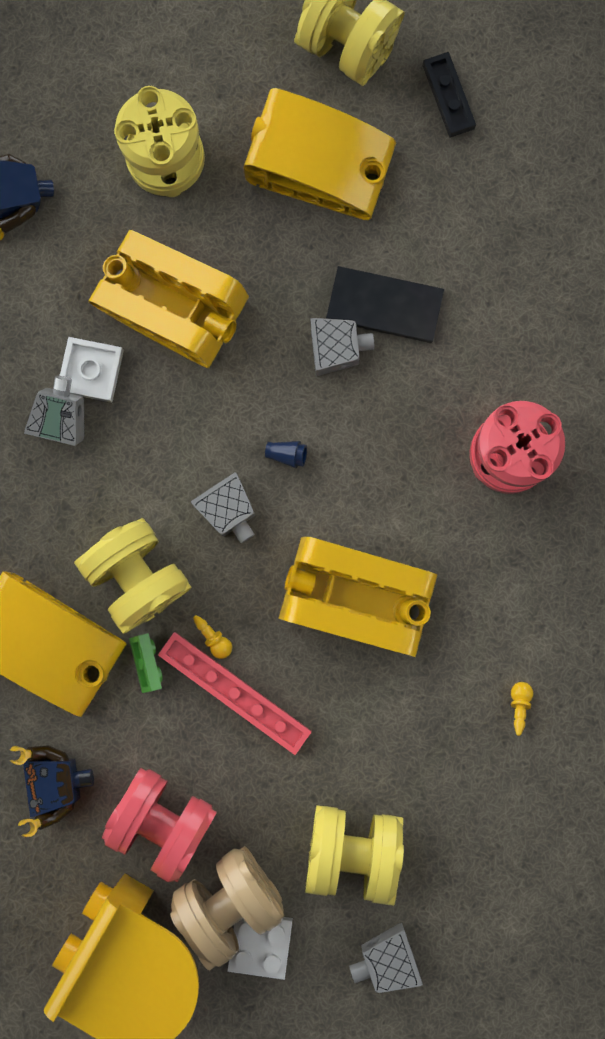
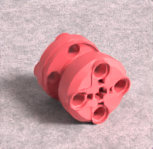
M515 401L499 406L479 427L471 441L470 462L475 477L490 489L506 494L526 491L545 480L555 472L564 456L565 436L561 420L556 414L551 413L545 407L529 401ZM540 422H546L551 426L550 435ZM481 464H483L484 468L490 475H487L482 471Z
M140 768L122 800L106 823V829L102 838L104 839L105 846L115 852L126 855L137 836L141 835L162 848L151 871L166 882H178L217 812L213 810L211 804L201 798L199 800L192 796L181 816L175 814L157 803L168 781L151 769L144 770Z

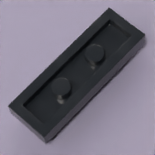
M446 52L423 60L422 66L449 138L475 130L476 122L450 53Z

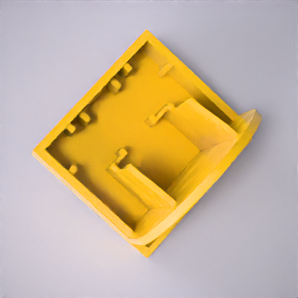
M127 874L122 876L114 888L103 882L98 884L82 912L83 915L93 920L92 925L83 940L71 933L52 967L64 973L44 1007L45 1015L52 1022L59 1016L95 1039H175L190 1021L197 1004L199 994L198 971L186 945L175 934L141 914L154 890Z

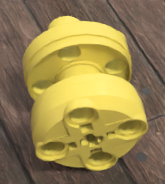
M305 0L294 39L295 44L309 53L321 57L332 48L333 45L331 43L334 39L344 45L339 62L340 71L344 72L353 81L364 86L379 67L385 63L386 60L384 58L387 59L389 57L405 12L387 0H373L362 14L354 10L357 0Z
M154 86L141 88L120 109L115 123L114 134L133 180L149 193L176 197L197 181L204 167L205 154L199 136L196 115L190 104L183 97L172 91L157 89ZM148 103H157L154 107H146ZM169 178L177 179L173 184H165V181Z
M144 518L111 530L74 562L84 579L92 587L101 585L112 578H115L125 594L119 597L108 608V611L123 634L155 617V613H161L167 606L192 588L185 575L175 564L166 566L154 574L147 566L143 557L153 550L159 541L155 536V532Z
M316 805L305 893L335 896L340 871L363 874L364 900L394 906L403 864V817L385 814L373 815L369 838L344 835L345 810Z

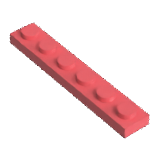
M177 632L172 634L159 652L158 656L292 754H297L312 731Z

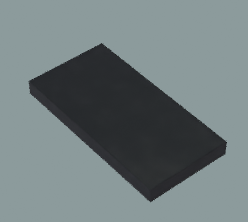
M338 266L326 319L353 320L358 328L432 343L444 289Z

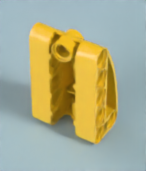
M272 88L268 94L261 117L258 116L255 120L251 135L252 144L243 169L245 179L251 185L256 186L259 184V187L358 219L370 220L384 184L396 141L379 129L342 111L282 89ZM368 174H375L379 178L369 180L366 176Z
M129 230L117 250V255H112L104 261L103 272L105 276L99 281L88 302L140 334L205 368H210L223 343H228L232 339L237 327L236 320L249 299V295L243 285L235 278L138 232ZM123 269L120 274L116 275L119 270Z
M301 537L294 565L290 567L286 577V593L279 619L416 657L423 625L430 618L429 603L437 574L320 539ZM413 605H416L419 609V615L416 619L412 620L409 611Z
M3 571L0 575V675L76 716L82 717L100 686L107 680L110 670L127 643L26 580L24 582V578ZM91 666H95L99 670V678L95 682L88 677V670Z

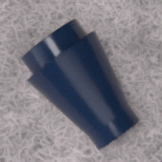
M301 441L268 442L265 449V458L273 459L293 468L303 467L307 458V445L301 444Z

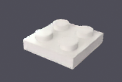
M68 337L60 376L72 379L70 393L112 403L124 349L118 346Z
M283 917L282 922L278 926L262 935L255 932L244 918L234 924L233 930L239 943V952L229 960L228 972L285 980L293 918Z

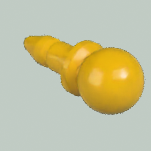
M195 615L193 617L195 625L207 639L205 645L210 647L212 655L218 659L227 658L232 652L230 640L222 637L220 631L215 632L206 620Z
M518 682L511 689V697L513 699L511 707L516 708L514 728L518 736H521L525 728L526 710L531 709L529 702L533 698V689L525 682Z

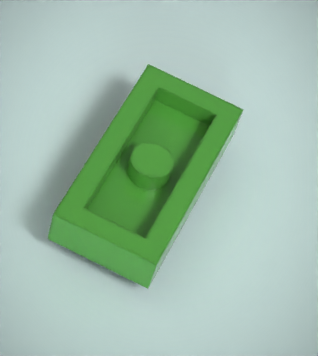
M149 633L129 638L142 693L162 689V672L156 666L154 657L156 647L154 641L150 639Z

